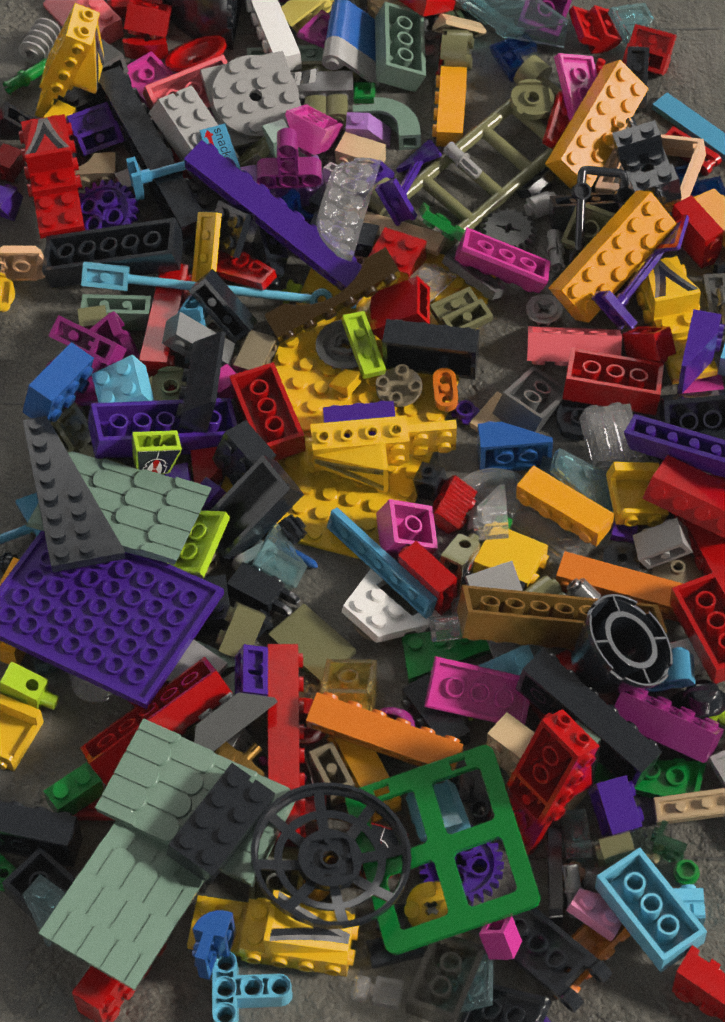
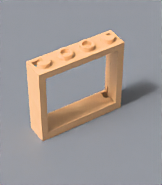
M661 134L663 149L666 155L691 158L680 186L682 198L661 204L666 211L672 212L675 203L691 195L706 156L704 139ZM615 147L604 165L606 168L619 169L620 167ZM600 176L595 190L596 193L615 192L619 189V184L613 183L614 177Z

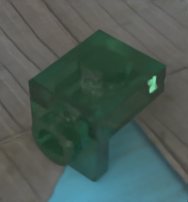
M663 820L660 828L655 826L650 838V841L654 842L652 852L661 855L666 861L679 862L684 859L688 844L666 836L668 822Z

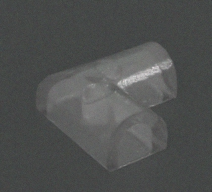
M460 596L455 597L450 604L451 615L428 617L432 642L463 638L457 614Z

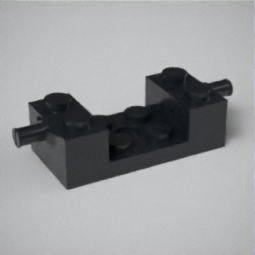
M630 117L631 122L627 118L626 124L628 128L614 132L612 136L622 170L628 175L629 188L633 191V194L637 190L651 191L661 204L681 199L679 179L673 164H669L663 149L661 134L656 121L637 125L634 117Z

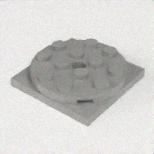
M283 51L261 56H242L227 64L200 70V76L214 119L218 125L225 123L234 150L251 146L264 137L262 125L284 119L289 127L285 115L286 111L301 106L298 87L290 73ZM257 93L261 96V100L253 101L249 95Z

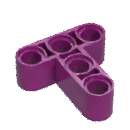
M282 128L277 132V158H263L257 162L256 183H262L268 189L316 187L322 182L321 160L316 157H299L297 132L292 128Z

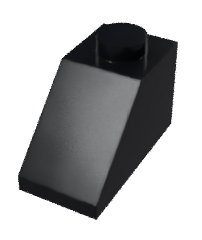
M5 101L0 105V137L5 140H20L18 131H22L21 122L36 118Z

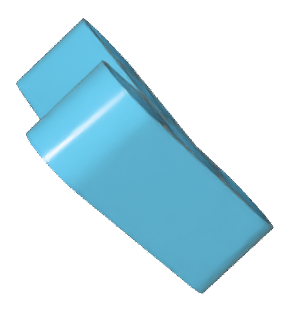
M230 951L228 958L217 956L212 971V1016L214 1022H221L219 1018L225 1014L232 1016L228 1022H239V1008L282 1007L289 1004L292 1000L291 981L286 975H239L234 953ZM223 963L232 964L228 970H221L219 968ZM280 986L287 989L282 994L273 992L275 988ZM253 987L259 989V992L255 995L246 993L248 989ZM226 988L232 990L228 996H221L219 994L221 990Z

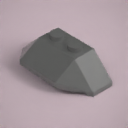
M229 692L219 700L221 706L214 711L208 708L198 716L200 722L196 724L194 743L214 751L278 701L275 697L241 692L233 695L232 692Z

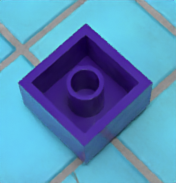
M627 775L597 783L588 790L602 837L626 831L632 833L642 827L641 822L644 821L641 807L635 804L633 797L636 796L635 787L631 780L628 781Z

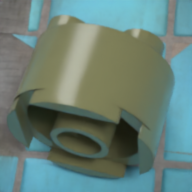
M444 28L443 32L445 35H442L440 59H443V65H440V71L441 66L467 67V70H472L473 58H471L469 51L474 49L473 33H470L469 30Z

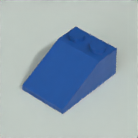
M488 421L478 424L477 454L480 474L530 470L533 465L535 467L536 464L541 465L543 456L552 458V437L504 422Z

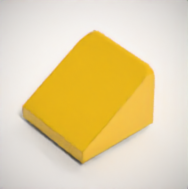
M341 370L329 386L349 397L362 382V374L354 370Z

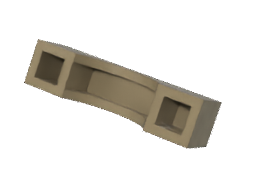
M116 152L94 153L88 162L79 166V170L75 172L76 175H80L81 189H85V187L93 188V182L100 186L101 180H104L106 184H108L109 180L116 183L115 173L118 172Z

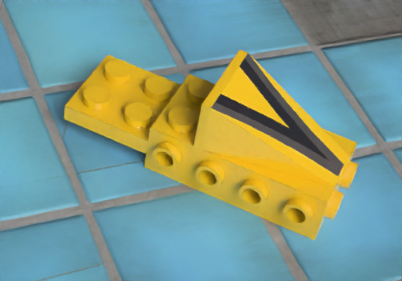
M77 3L72 7L48 54L40 83V88L42 89L35 116L43 118L46 111L52 108L54 99L57 100L59 95L64 97L67 90H72L73 86L96 94L105 60L98 25L99 12Z
M676 256L659 260L635 291L637 303L643 311L645 324H648V326H670L676 354L669 356L668 361L664 363L672 385L679 383L693 309L700 310L699 301L701 295L700 289L686 277V268L684 264H680L679 258ZM643 262V263L640 265V267L633 273V275H631L630 281L632 280V278L635 276V274L639 271V269L642 267V265H643L645 262ZM714 358L695 380L718 375V368Z
M406 415L310 424L311 437L307 438L308 461L314 464V471L326 470L376 489L388 491V465L401 466L409 463V454L425 455L429 452L448 453L456 450L457 425L456 420L408 424ZM369 432H375L376 434L374 436H370ZM345 434H350V438H346ZM326 436V440H321L320 437Z
M273 891V895L283 904L291 898V896L281 891ZM197 896L187 942L188 949L193 950L195 944L193 933L195 923L209 912L223 910L233 913L236 936L231 952L235 956L241 957V961L346 977L348 967L354 964L355 950L352 949L353 940H358L360 926L345 929L313 927L287 916L267 898L249 899L247 903ZM303 903L294 910L301 915L313 919L337 921L334 911L315 909ZM345 910L348 920L355 919V914Z

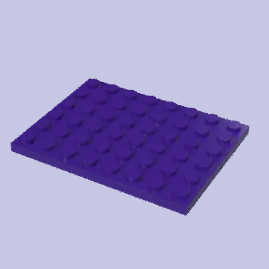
M41 530L0 586V641L147 709L224 595V589L166 562L125 552V559L52 572L45 533Z

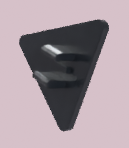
M462 760L456 769L467 766L465 760ZM478 769L448 779L456 785L462 802L473 803L477 799H485L491 804L485 783Z

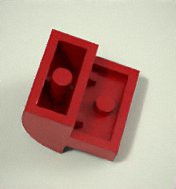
M594 5L590 11L576 6H572L568 11L579 42L585 45L588 44L591 53L608 52L621 43L622 38L611 10Z
M635 24L622 62L627 66L628 46L649 47L648 72L664 76L671 61V54L677 36L672 33Z

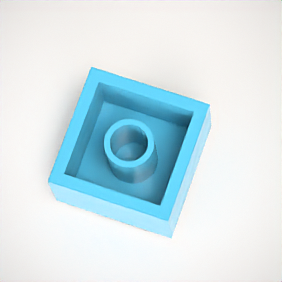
M133 355L92 374L98 403L154 401L146 366Z

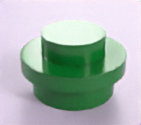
M681 860L674 866L673 877L679 884L693 885L699 879L700 871L693 861Z

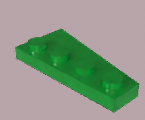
M685 758L657 760L653 770L635 788L636 794L655 798L699 792L706 762L702 763L698 760L685 761ZM600 762L598 763L594 784L617 778Z

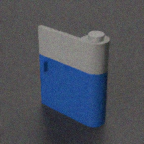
M334 0L332 2L322 57L323 66L329 70H337L345 65L366 81L375 82L376 87L380 85V82L376 81L375 19L349 0Z

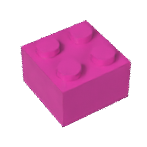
M389 499L376 513L380 547L392 558H398L401 549L407 545L410 546L415 541L421 544L430 554H433L438 549L432 506Z

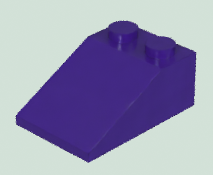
M693 309L677 393L682 394L713 361L714 353L720 352L725 325L720 324L722 314Z

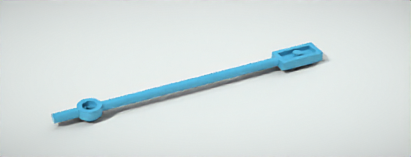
M84 262L81 286L127 291L129 283L190 290L196 282L129 274L130 267ZM227 285L236 296L308 304L319 303L318 297L324 296L326 300L333 297L332 293L324 288L317 289L310 295L274 290L263 291L256 288Z

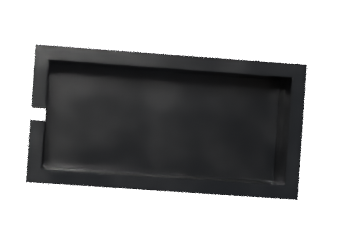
M386 319L382 340L384 365L386 369L390 370L396 368L399 364H405L416 373L433 375L440 368H448L455 373L456 378L475 380L479 360L480 330L469 327L461 328L424 322H409L400 319Z
M262 455L210 510L227 512L230 517L217 547V550L224 558L233 561L236 554L252 548L304 495L276 460Z
M233 763L229 765L169 843L166 854L209 886L255 827L266 808L272 804L275 792L255 779L253 783L250 782L251 776Z

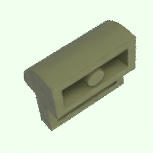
M470 286L430 304V312L439 325L477 329L493 320V314L482 298L478 300Z
M76 402L55 423L51 422V425L67 452L74 451L78 453L85 444L92 446V441L87 423L88 416L80 404Z

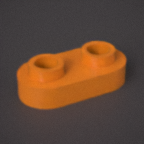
M440 368L433 374L435 406L444 412L452 411L458 405L456 375L448 368Z

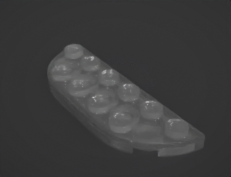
M355 158L351 162H341L333 169L317 214V229L323 242L336 256L350 262L354 256L381 161L372 158Z
M487 468L475 471L462 478L464 482L477 491L474 499L478 503L490 507L491 511L502 517L504 514H507V517L513 519L512 526L530 538L548 545V550L561 559L564 551L579 555L582 540L578 535L562 529L555 521L542 517L538 511L530 506H524L516 499L517 484L524 476L507 469Z

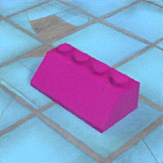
M307 104L289 109L285 113L289 128L297 132L299 151L307 156L317 155L333 148L344 127L343 123Z
M467 227L457 247L454 259L463 266L479 269L485 275H494L505 283L521 286L527 292L539 294L547 285L551 261Z

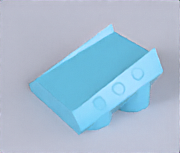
M448 779L443 783L434 785V791L447 833L453 834L470 828L471 825L456 785ZM409 792L406 796V801L409 807L412 823L415 824L418 837L422 842L427 841V836L413 792Z

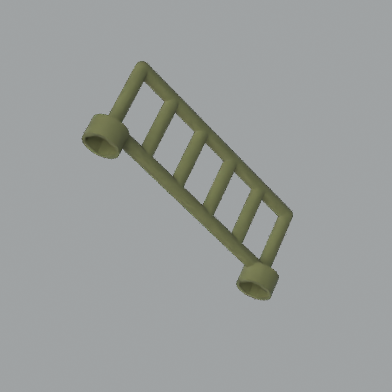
M537 55L530 56L515 74L514 82L517 85L525 79L541 81L543 86L549 87L553 91L554 101L556 94L561 91L560 88L549 80L552 67ZM509 98L455 143V145L465 153L483 138L520 170L516 176L501 187L483 171L477 179H473L462 168H459L491 195L489 199L471 213L433 180L452 163L456 165L452 159L443 153L441 157L437 158L416 176L407 192V198L410 199L423 188L461 221L458 224L465 230L466 227L473 230L484 220V217H488L490 212H494L518 189L546 167L545 163L553 149L547 148L530 162L493 130L509 115L513 114L516 117ZM517 118L543 140L547 127L540 120ZM388 177L380 180L370 190L365 199V205L375 214L388 217L389 213L376 193L375 188L378 184L391 180ZM417 217L413 221L411 219L403 221L430 229ZM455 238L453 241L447 239L439 254H445L459 241Z

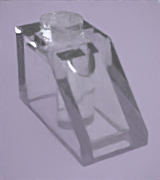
M424 263L409 277L410 279L418 276L430 287V302L456 279L455 274L438 263Z
M505 484L497 486L477 506V516H473L474 531H479V540L509 538Z

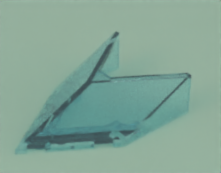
M457 0L461 3L463 9L483 24L491 25L501 37L564 48L569 20L541 0Z

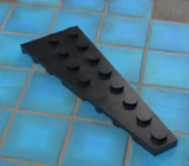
M47 416L23 420L52 572L125 559L124 548Z

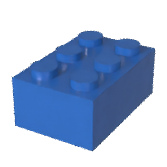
M71 342L29 384L22 412L30 418L47 416L50 423H55L61 416L62 410L65 407H71L76 396L79 393L83 394L90 384L88 379L94 370L92 368L94 358Z

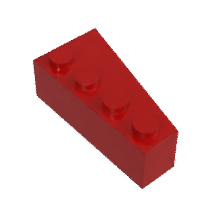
M692 945L676 971L672 992L681 1001L691 1002L698 1006L704 1014L711 1017L716 1016L725 1022V973L720 969L721 964L713 959L707 962L698 955L700 950Z

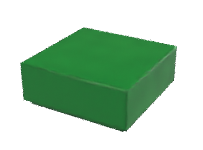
M354 82V104H374L375 82Z

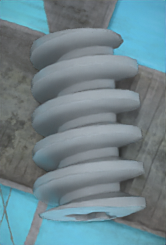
M38 18L19 46L21 57L31 64H36L41 59H44L45 53H48L49 48L59 35L60 27L48 18Z

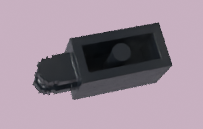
M258 226L252 241L255 258L275 270L277 277L269 286L277 288L281 285L280 279L284 276V269L288 261L286 247Z
M242 562L227 583L228 595L250 608L263 609L270 616L275 611L288 617L292 610L289 606L282 603V600L293 605H297L301 600L297 594L285 588V584L280 578L269 576L262 572L259 567L255 565L250 566Z

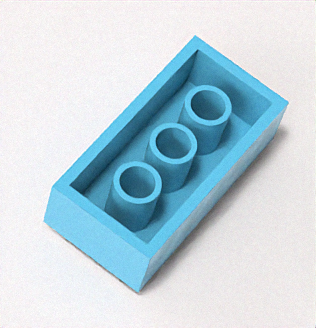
M641 848L633 851L597 875L595 889L660 973L685 957L692 945L698 948L704 944L707 930Z

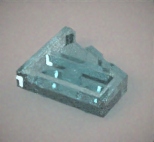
M273 523L252 565L271 576L280 578L288 586L296 588L307 565L297 555L293 544L286 539L280 530V525Z

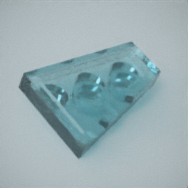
M561 448L556 450L550 472L565 485L612 512L613 508L606 478L607 472Z

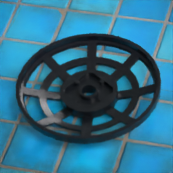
M340 783L303 785L277 798L259 818L253 832L250 849L254 877L268 900L281 912L294 920L325 929H345L360 926L385 913L398 900L405 889L412 860L411 846L406 830L390 807L365 790ZM324 795L347 797L361 802L366 807L358 818L344 812L326 810ZM306 797H314L315 812L302 815L289 825L277 815L281 809L295 801ZM375 812L391 827L399 845L383 849L378 836L367 825ZM327 819L342 821L352 826L347 833L329 829ZM317 821L318 831L312 833L306 839L296 832L304 824ZM270 822L281 832L275 846L274 860L258 859L260 840L266 826ZM360 832L370 840L375 851L361 853L360 847L355 841ZM288 839L300 848L297 860H282L283 848ZM402 855L401 876L395 891L392 893L379 887L385 874L386 859ZM325 856H333L337 863L333 865L326 864L323 858ZM377 862V872L372 883L359 876L362 864ZM260 870L276 871L282 886L292 896L285 904L279 901L268 889ZM284 871H299L306 882L297 891L289 882ZM351 884L365 891L358 897L343 902L341 890L349 887ZM315 888L329 891L332 903L318 902L308 898V895ZM372 895L386 901L371 914L353 920H348L346 909L362 904ZM303 903L315 909L334 911L337 921L313 919L301 915L294 910Z

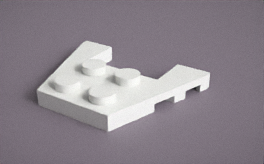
M372 569L369 570L345 602L341 611L376 643L403 637L405 633L411 631L416 633L424 632L426 628L435 626L436 629L441 628L446 620L435 610L432 616L427 619L420 613L411 616L380 589V587L387 583Z

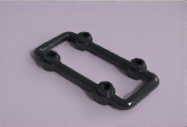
M589 165L582 166L578 170L577 184L571 190L572 197L576 200L575 251L569 256L570 263L584 249L585 201L591 195V187L586 183V175L619 178V189L614 192L613 197L620 209L633 195V191L628 187V175L624 170Z

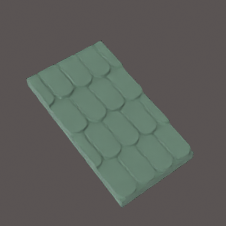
M74 451L68 452L124 548V552L174 565L211 491V487L179 477L172 478L146 469L139 470L104 458L100 460ZM38 503L26 527L44 531Z
M143 718L95 808L97 812L168 846L231 763L251 776L250 782L253 783L256 779L275 792L273 802L290 791V789L259 775L254 770L222 757L208 748L185 739L180 734ZM295 802L277 813L284 822H286ZM270 822L266 826L260 840L258 859L267 860L280 834ZM255 827L221 870L222 873L252 888L256 879L251 866L250 849Z
M115 821L38 934L135 991L204 881L167 856L168 846Z

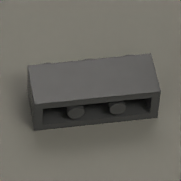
M179 312L166 321L162 344L185 356L187 350L191 351L193 342L216 334V332ZM226 338L221 367L225 364L229 366L232 364L235 343Z

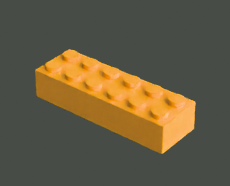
M621 60L603 65L545 163L571 190L577 184V173L582 166H604L615 147L612 133L627 127L626 119L629 118L631 120L630 117L634 115L649 89ZM586 175V183L592 187L597 176Z
M637 190L548 289L575 320L589 323L601 310L591 298L595 292L610 290L615 294L675 228L677 223L651 191Z

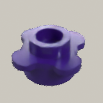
M464 400L458 403L456 409L452 410L451 415L453 418L461 420L464 425H469L472 419L479 413V408L475 407L472 402Z

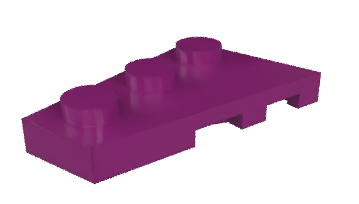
M323 9L320 10L298 31L296 37L324 48L330 15Z

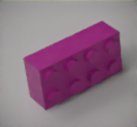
M646 689L620 692L614 707L618 710L621 717L626 721L634 723L643 736L702 763L708 761L709 757L714 754L724 729L718 727L719 723L707 717L702 720L695 716L696 712L685 707H681V709L671 706L672 701L658 696L657 699L651 697Z

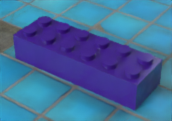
M216 398L207 433L179 428L180 418L176 417L178 403H182L183 400L91 403L87 423L95 458L133 457L132 432L177 430L182 448L180 455L191 454L190 450L218 447L224 432L237 425L231 398Z

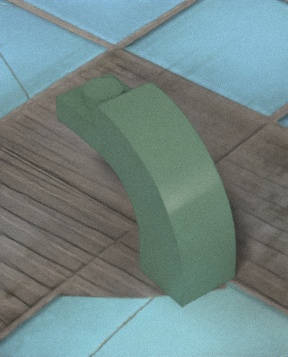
M374 97V104L353 105V112L370 113L389 126L398 137L399 150L419 149L421 147L419 121L414 112L406 105L396 100L382 97Z

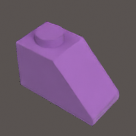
M347 112V133L386 144V147H390L391 128L370 113Z

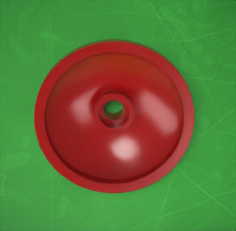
M221 36L200 37L176 48L168 55L165 63L170 71L179 73L223 55L227 44Z

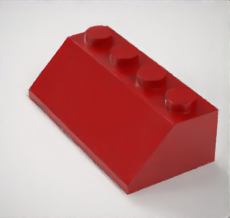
M667 455L652 476L642 499L725 538V482Z

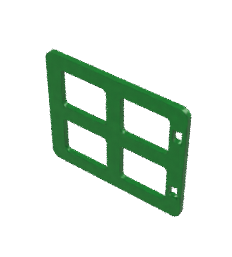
M481 745L359 788L375 796V790L388 786L390 793L377 797L382 802L409 792L414 793L427 841L424 844L411 848L412 860L410 869L431 862L435 864L448 908L447 915L402 930L400 929L393 904L385 913L377 917L384 945L389 953L399 955L534 909L539 905L540 894L492 747ZM465 760L467 766L452 771L450 764ZM479 769L481 770L492 805L494 818L491 821L448 834L434 791V785ZM345 798L348 813L358 818L366 805L350 798ZM369 820L367 825L373 830L371 821ZM360 832L356 838V843L360 847L361 853L375 851L370 840ZM501 839L517 889L515 892L475 906H469L456 865L455 855L459 852ZM402 855L386 859L385 874L379 887L390 891L387 880L390 876L401 873ZM377 862L363 864L366 879L371 883L377 872ZM373 895L371 896L375 911L386 902Z

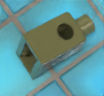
M474 533L469 534L468 537L458 534L441 554L440 563L457 577V594L461 592L462 585L466 584L464 577L473 573V562L480 550L482 540Z

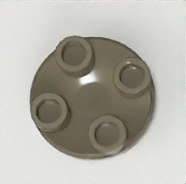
M399 364L396 368L387 370L384 375L376 379L377 396L381 401H394V407L408 406L415 402L422 393L423 384L420 376L405 364Z

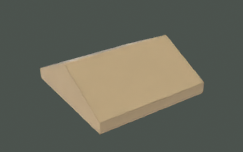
M444 13L439 15L432 26V31L444 34V28L469 30L470 33H473L474 39L486 33V29L480 22Z

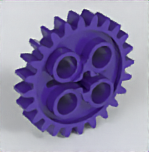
M101 180L100 186L93 182L91 190L85 187L86 193H79L85 231L95 228L127 225L138 221V218L134 215L139 213L136 207L138 202L135 199V195L126 185L123 186L119 181L115 184L112 180H109L108 184H106L104 180Z
M488 842L474 847L468 852L462 851L455 855L456 864H459L457 865L459 875L470 906H473L475 898L483 903V894L491 897L492 888L498 889V880L503 878V872L500 871L504 869V862L500 861L503 853L496 852L498 850V842L492 844ZM431 862L418 867V869H421L419 872L420 879H425L423 883L428 881L440 882L434 863ZM475 867H482L485 871L477 873L473 869Z

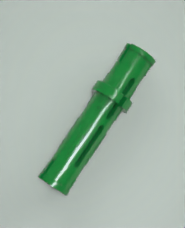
M47 58L26 70L18 71L16 76L2 83L3 87L7 86L4 90L10 95L23 86H29L31 81L43 75Z

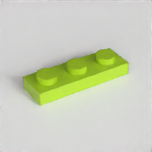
M365 311L342 315L341 321L362 378L384 375L386 367Z

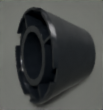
M619 594L602 596L592 604L571 654L572 668L580 681L587 687H592L599 694L653 688L661 684L669 676L668 670L673 663L671 645L659 621L650 611L645 613L636 606L637 601Z

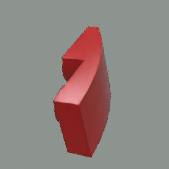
M143 35L122 39L125 57L139 59L151 51L159 59H165L169 55L165 37L144 41Z

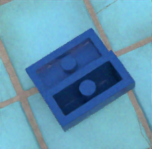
M223 910L209 912L203 915L193 927L195 944L192 956L195 957L194 966L197 967L200 978L210 980L218 955L226 958L229 957L236 936L232 912Z

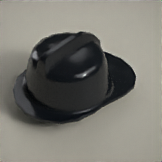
M707 679L695 680V685L687 687L686 690L678 692L670 698V701H672L671 706L681 709V707L688 708L696 712L695 716L698 718L717 716L725 711V693L719 689L718 684L712 683V681Z

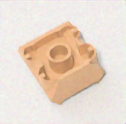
M36 246L0 247V273L5 274L6 278L12 279V281H37L38 279L45 278L42 272L43 253Z

